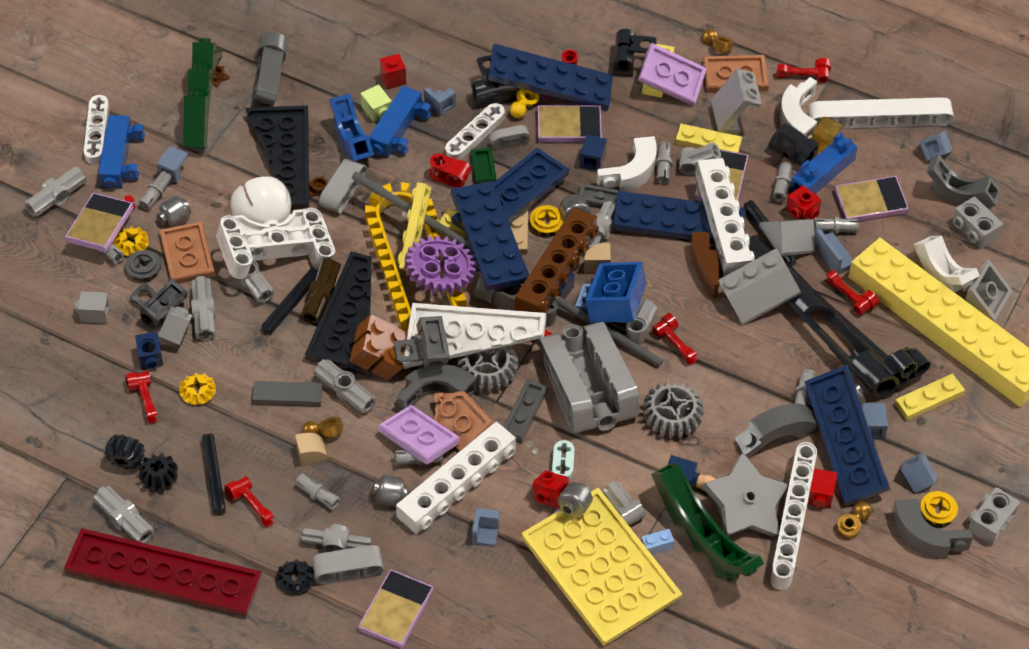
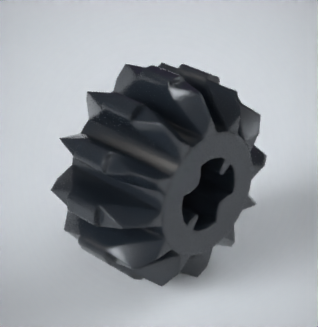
M124 434L113 435L105 446V458L111 461V464L124 467L125 469H136L145 456L144 445L139 443L138 439H133L131 436L128 437Z
M152 452L151 458L144 457L143 464H139V480L143 482L146 489L151 487L154 493L158 488H161L164 492L165 486L173 487V481H176L178 478L176 462H173L171 455L165 457L163 452L159 456Z

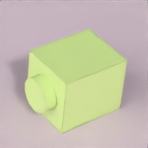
M380 85L361 92V107L374 123L379 121L392 101Z

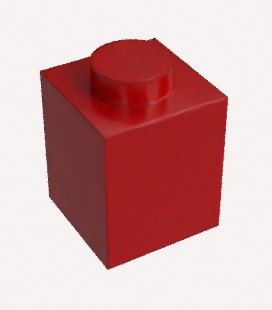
M399 53L380 58V75L387 90L407 85L406 67Z
M814 468L808 504L819 508H831L837 478L836 472Z

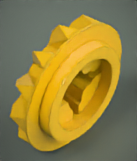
M544 205L536 208L531 213L530 223L532 229L538 230L539 234L543 232L549 235L551 232H558L564 223V218L558 208ZM546 216H548V219L550 221V224L548 225L545 224Z
M132 226L129 229L122 228L121 232L113 240L114 245L125 256H130L136 251L146 250L149 244L147 232L142 231L140 227L133 228ZM127 238L135 239V244L128 241Z
M195 372L192 376L186 375L185 380L180 382L179 392L185 402L192 405H200L213 398L216 386L212 377H208L205 373L198 375ZM196 383L200 386L199 394L195 391Z
M941 491L928 493L923 497L920 504L921 513H923L925 520L932 521L933 525L939 523L944 526L948 522L952 523L958 513V505L955 499ZM942 503L941 512L939 514H936L937 506H939V504Z

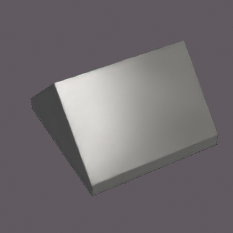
M814 219L760 222V228L774 248L778 249L781 256L814 253Z
M988 259L985 260L978 272L979 277L975 278L969 287L965 301L989 319L995 321L1013 290Z

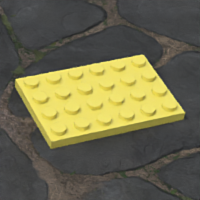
M598 487L591 492L593 502L582 516L570 517L560 510L522 532L521 538L595 636L605 646L680 600L682 593Z

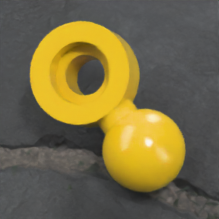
M520 88L517 92L518 102H514L510 107L511 115L514 118H522L526 114V107H530L538 101L539 93Z

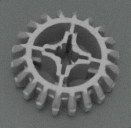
M510 345L457 357V367L477 378V387L480 392L488 389L489 393H491L493 388L499 391L501 385L507 387L508 381L513 382L514 375L517 373L518 359ZM475 360V366L471 367L470 363ZM503 361L505 365L500 369L499 363Z
M666 381L664 387L657 384L656 390L651 389L649 395H646L642 406L643 418L647 421V427H652L653 433L660 431L661 437L665 434L669 435L670 439L674 435L681 439L683 433L689 437L691 431L696 432L698 425L702 423V416H704L703 400L700 399L699 393H694L693 387L687 389L685 383L679 386L676 381L673 385H669Z

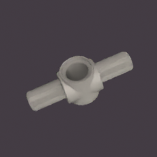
M611 201L604 202L600 212L595 214L599 230L596 237L591 238L589 241L588 249L599 244V242L607 240L610 236L613 226L611 217L616 208Z
M332 524L325 531L305 528L301 536L302 542L323 545L325 552L369 546L372 543L369 537L350 535L349 529L339 524Z

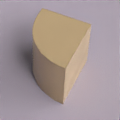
M599 243L588 249L584 258V273H596L599 263H611L610 243Z
M315 433L295 435L296 448L302 466L329 460L320 435Z

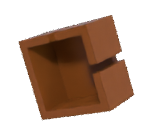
M370 314L357 326L354 339L355 344L353 345L349 362L368 370L375 362L383 358L371 368V372L389 380L402 369L403 362H398L396 359L394 343L397 340H407L408 332ZM406 345L400 348L403 355L405 354Z

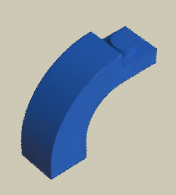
M348 93L330 98L329 102L334 116V125L349 159L356 161L373 156L374 153L369 135L365 134L360 127L351 94Z

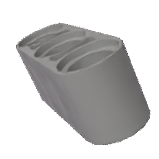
M344 159L323 190L319 199V206L340 214L360 185V183L352 179V175L354 172H358L365 176L366 166L349 159Z
M375 545L321 553L312 558L315 581L322 585L375 577L384 571L380 548Z

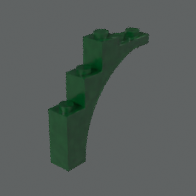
M198 38V41L192 42V68L188 69V94L184 96L183 147L204 148L207 146L213 78L217 62L223 53V49L217 48V42H211V38Z
M670 463L651 474L673 524L684 526L694 550L706 553L717 578L731 581L740 575L750 576L758 571L757 568L764 564L761 555L750 554L743 550L720 529L697 498L680 464Z

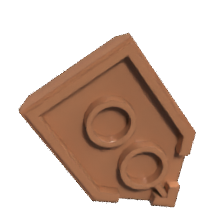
M466 392L434 393V420L460 437V444L455 446L459 452L494 424V421Z

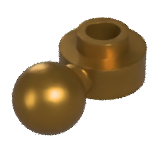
M707 29L702 34L703 42L707 45H712L716 48L715 51L719 53H727L733 48L734 41L727 37L718 36L714 29Z
M330 417L323 420L320 424L314 421H307L302 426V433H315L318 435L321 433L325 437L335 438L340 435L344 427L341 418Z
M864 501L856 503L853 508V514H845L839 518L837 523L838 534L845 539L857 537L861 530L860 520H866L871 516V506ZM850 522L853 526L847 527L845 523Z

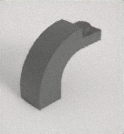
M940 155L932 156L926 172L933 180L931 189L937 195L956 205H961L975 196L987 208L996 206L1001 189L991 176L980 179L963 178L954 173Z
M445 365L438 369L419 368L405 377L406 388L401 389L397 395L398 410L402 411L410 405L414 406L424 396L434 393L445 394L464 391L471 397L477 391V378L469 372L452 365Z
M785 404L769 409L748 422L749 427L735 437L743 454L750 458L776 438L794 435L803 439L816 429L819 424L809 407L802 404Z
M919 499L895 500L892 510L895 528L903 541L912 549L923 555L939 559H947L950 550L955 552L969 550L973 539L971 529L940 530L934 528L924 520L920 510Z

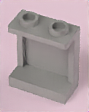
M736 69L711 99L718 132L737 136L740 132L738 124L740 115L749 105L760 107L762 104L753 72Z

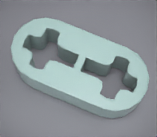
M562 440L554 446L552 472L560 474L561 466H565V474L560 475L569 477L570 481L573 476L574 446L571 442ZM563 449L566 450V458H561Z

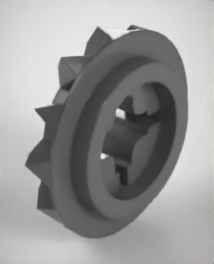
M140 250L132 253L127 258L125 264L127 274H130L133 279L140 278L141 281L144 278L152 279V276L158 274L159 268H161L159 256L149 250ZM140 261L142 264L147 265V269L140 267Z

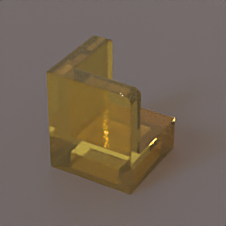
M823 116L812 134V140L819 143L818 150L823 151L834 142V137L842 128L841 123Z

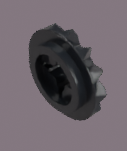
M295 559L288 562L286 560L282 567L279 566L276 574L277 585L288 594L304 593L313 585V568L306 561L301 562ZM297 570L299 576L294 583L291 575Z

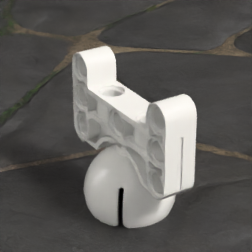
M258 177L245 183L246 191L253 206L248 201L243 186H239L232 194L230 206L233 216L227 215L221 218L216 238L228 271L234 278H245L248 275L252 261L308 255L313 267L319 269L322 258L333 259L335 247L320 211L315 208L294 210L290 214L291 198L289 191L278 179L274 177Z

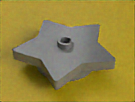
M741 454L737 458L728 476L708 481L703 485L705 491L716 502L717 509L722 517L723 532L727 536L749 529L771 537L779 534L775 506L788 485L761 476L745 454Z

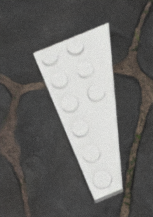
M412 303L407 340L418 338L416 324L420 317L442 316L450 354L449 359L544 338L547 316L546 313ZM406 345L404 356H411L413 354L412 348ZM423 361L403 362L404 369L424 365Z

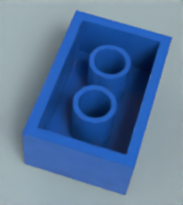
M643 262L599 263L586 298L590 323L634 322L647 284Z

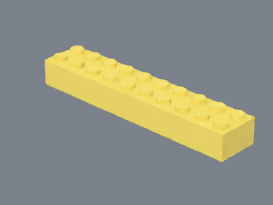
M882 238L877 239L851 262L848 278L865 291L870 290L874 292L881 303L1017 406L1021 407L1029 400V348Z

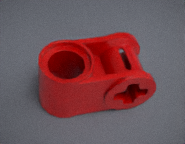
M440 153L434 154L430 158L431 168L429 170V177L432 180L454 188L464 186L471 172V166L467 162Z

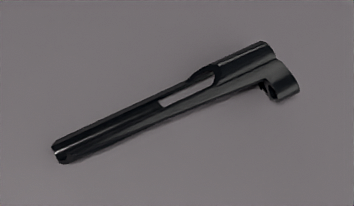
M751 236L749 238V250L753 251L755 260L774 250L758 237ZM784 260L802 293L786 303L828 345L834 355L844 365L849 367L852 374L876 398H886L892 395L899 386L912 382L930 368L931 362L917 348L905 347V349H900L895 353L891 352L888 356L819 295ZM820 310L853 344L851 356L809 315L811 311Z

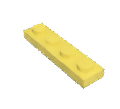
M417 182L416 188L412 191L413 205L407 214V221L409 223L407 230L403 234V251L398 256L399 268L404 271L407 270L404 268V260L408 248L413 246V242L419 243L432 188L424 183Z

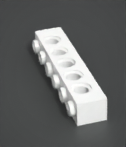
M723 158L700 160L697 163L696 178L715 246L718 250L724 276L754 261V253L749 250V236L744 233V219L739 215V201L734 198V184L729 181V167H725Z
M498 422L492 424L396 505L397 518L415 534L422 529H427L437 516L445 514L450 505L455 501H460L469 489L478 486L489 472L493 473L502 461L514 455L516 451V437Z

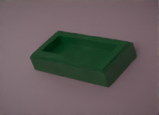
M492 148L471 149L475 184L491 181L494 183L497 178Z

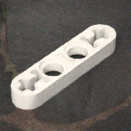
M96 95L89 101L84 156L86 162L93 165L101 162L109 115L108 99L103 95ZM98 104H101L100 111H97ZM95 119L103 120L100 124L92 123ZM93 135L101 136L98 140L90 139ZM93 148H96L97 151L95 155H92Z
M497 103L487 106L446 144L445 155L457 160L463 159L471 149H474L504 121V107ZM484 123L487 125V127L484 129H480L477 127V125ZM465 136H472L474 139L472 141H465L463 138Z

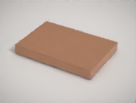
M765 55L703 57V67L707 68L704 76L706 92H718L736 69L753 72L758 90L768 91L769 84Z
M202 221L159 230L170 279L172 278L180 284L192 281L198 276H205L206 278L215 276Z

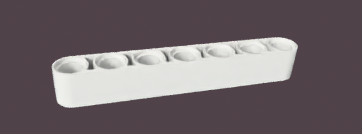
M948 98L816 101L808 107L809 117L817 121L816 129L945 126L951 124L954 120L952 104Z
M809 442L800 443L795 453L770 578L772 586L778 590H785L792 583L817 456L816 447Z

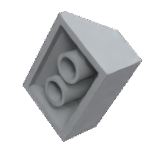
M777 248L718 280L743 325L802 294Z

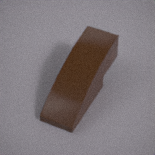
M692 232L690 246L694 268L707 292L712 298H717L719 288L718 250H710L709 232Z

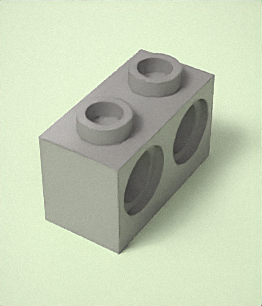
M975 196L956 207L952 219L954 225L961 229L968 236L969 240L980 249L1000 238L1004 225Z
M997 487L991 494L986 493L980 503L982 505L980 509L977 510L975 508L968 518V521H970L969 529H971L972 534L990 545H993L1017 514L1020 505L1019 500Z

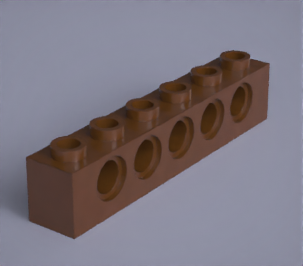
M573 207L516 294L515 311L548 312L552 299L557 298L562 283L568 281L571 269L577 267L580 255L586 253L591 238L596 237L599 230L597 216Z

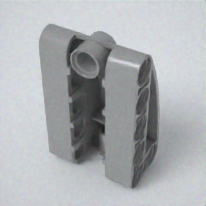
M604 322L583 326V330L578 325H568L563 329V335L556 333L538 339L539 349L550 382L573 434L594 428H599L603 431L609 430L617 422L639 417L637 386Z

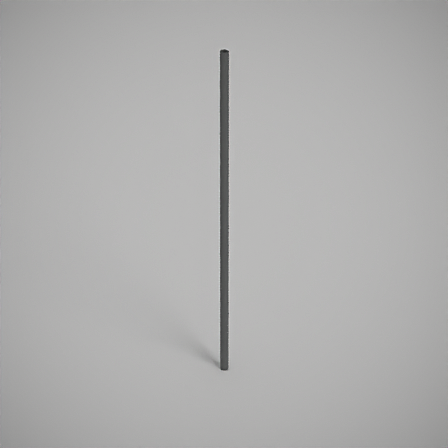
M354 172L352 175L353 180L408 213L409 209H412V205L360 173ZM426 214L424 220L426 225L447 236L452 241L456 239V243L459 245L463 243L464 248L470 249V252H472L466 238ZM559 295L557 298H553L559 307L589 325L594 324L590 323L589 315L585 311ZM606 325L613 340L655 366H661L663 359Z

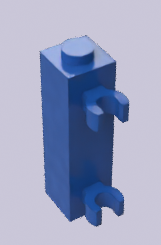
M402 86L369 136L374 154L389 158L394 149L402 155L407 153L409 147L406 145L409 140L402 136L416 115L425 120H428L431 116V112H429L431 105L425 102L422 103V92Z
M108 115L98 174L101 188H123L124 178L138 180V165L133 163L126 165L130 139L144 141L145 132H143L144 125L136 124L131 126L130 116Z
M840 132L834 137V142L811 161L807 160L801 165V170L792 176L790 191L794 192L804 185L812 193L816 194L856 159L858 146L850 138H845L843 133Z

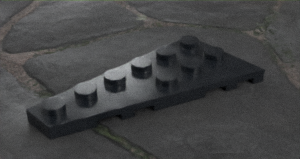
M308 105L245 108L246 115L274 178L282 182L289 191L291 210L310 208Z
M350 252L305 352V359L316 362L329 359L339 368L369 376V369L365 370L349 361L353 345L355 344L354 339L357 326L371 314V256Z

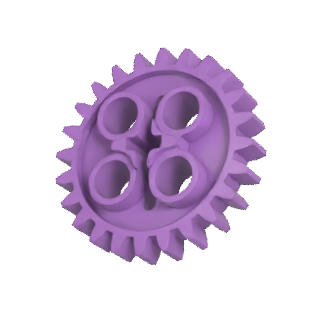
M437 235L436 240L428 236L427 241L420 238L419 243L413 242V246L408 248V252L405 255L404 268L407 269L406 275H411L410 281H417L416 287L423 285L425 292L428 289H432V294L440 291L441 295L444 296L445 291L453 295L454 289L460 293L462 287L468 288V283H472L475 276L476 262H474V255H469L470 249L463 250V243L456 245V239L450 242L447 236L444 240H441L439 235ZM438 252L441 253V260H438V258H439V253H438Z

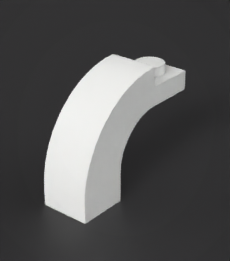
M811 77L805 82H801L797 88L790 85L783 94L780 110L781 126L786 123L810 139L815 136L817 121L806 115L801 107L815 95L817 81Z
M655 136L634 138V159L629 164L621 167L597 169V186L609 189L619 187L620 191L630 192L644 185L650 179L655 169L657 152Z
M930 236L913 244L926 272L953 292L971 285L972 280L979 277L977 268H963L952 259L942 236Z

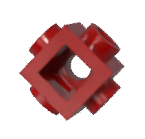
M804 185L788 195L786 210L795 219L810 220L819 216L821 199Z
M544 470L532 483L535 502L559 509L558 497L569 484V477Z

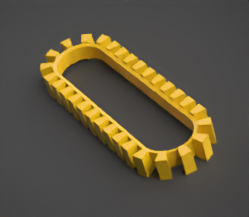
M401 182V192H393L391 184L382 186L400 199L413 205L410 183ZM373 192L369 197V206H365L366 224L383 279H385L390 300H392V307L395 311L397 322H399V328L408 332L411 309L380 218L381 212L392 203ZM429 199L426 214L439 222L432 199ZM424 223L423 226L427 237L431 236L433 240H436V236L439 235L440 239L444 240V235ZM438 252V253H439V258H438V260H441V253ZM463 288L460 293L454 289L453 295L446 291L451 306L467 307Z

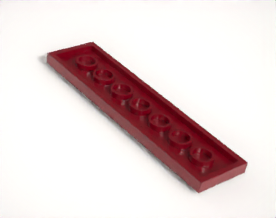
M84 528L80 529L64 566L65 573L246 617L262 578V571Z

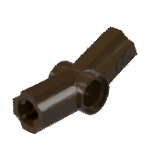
M322 258L316 279L310 284L308 299L301 312V318L307 323H319L335 288L334 285L341 267L339 262Z

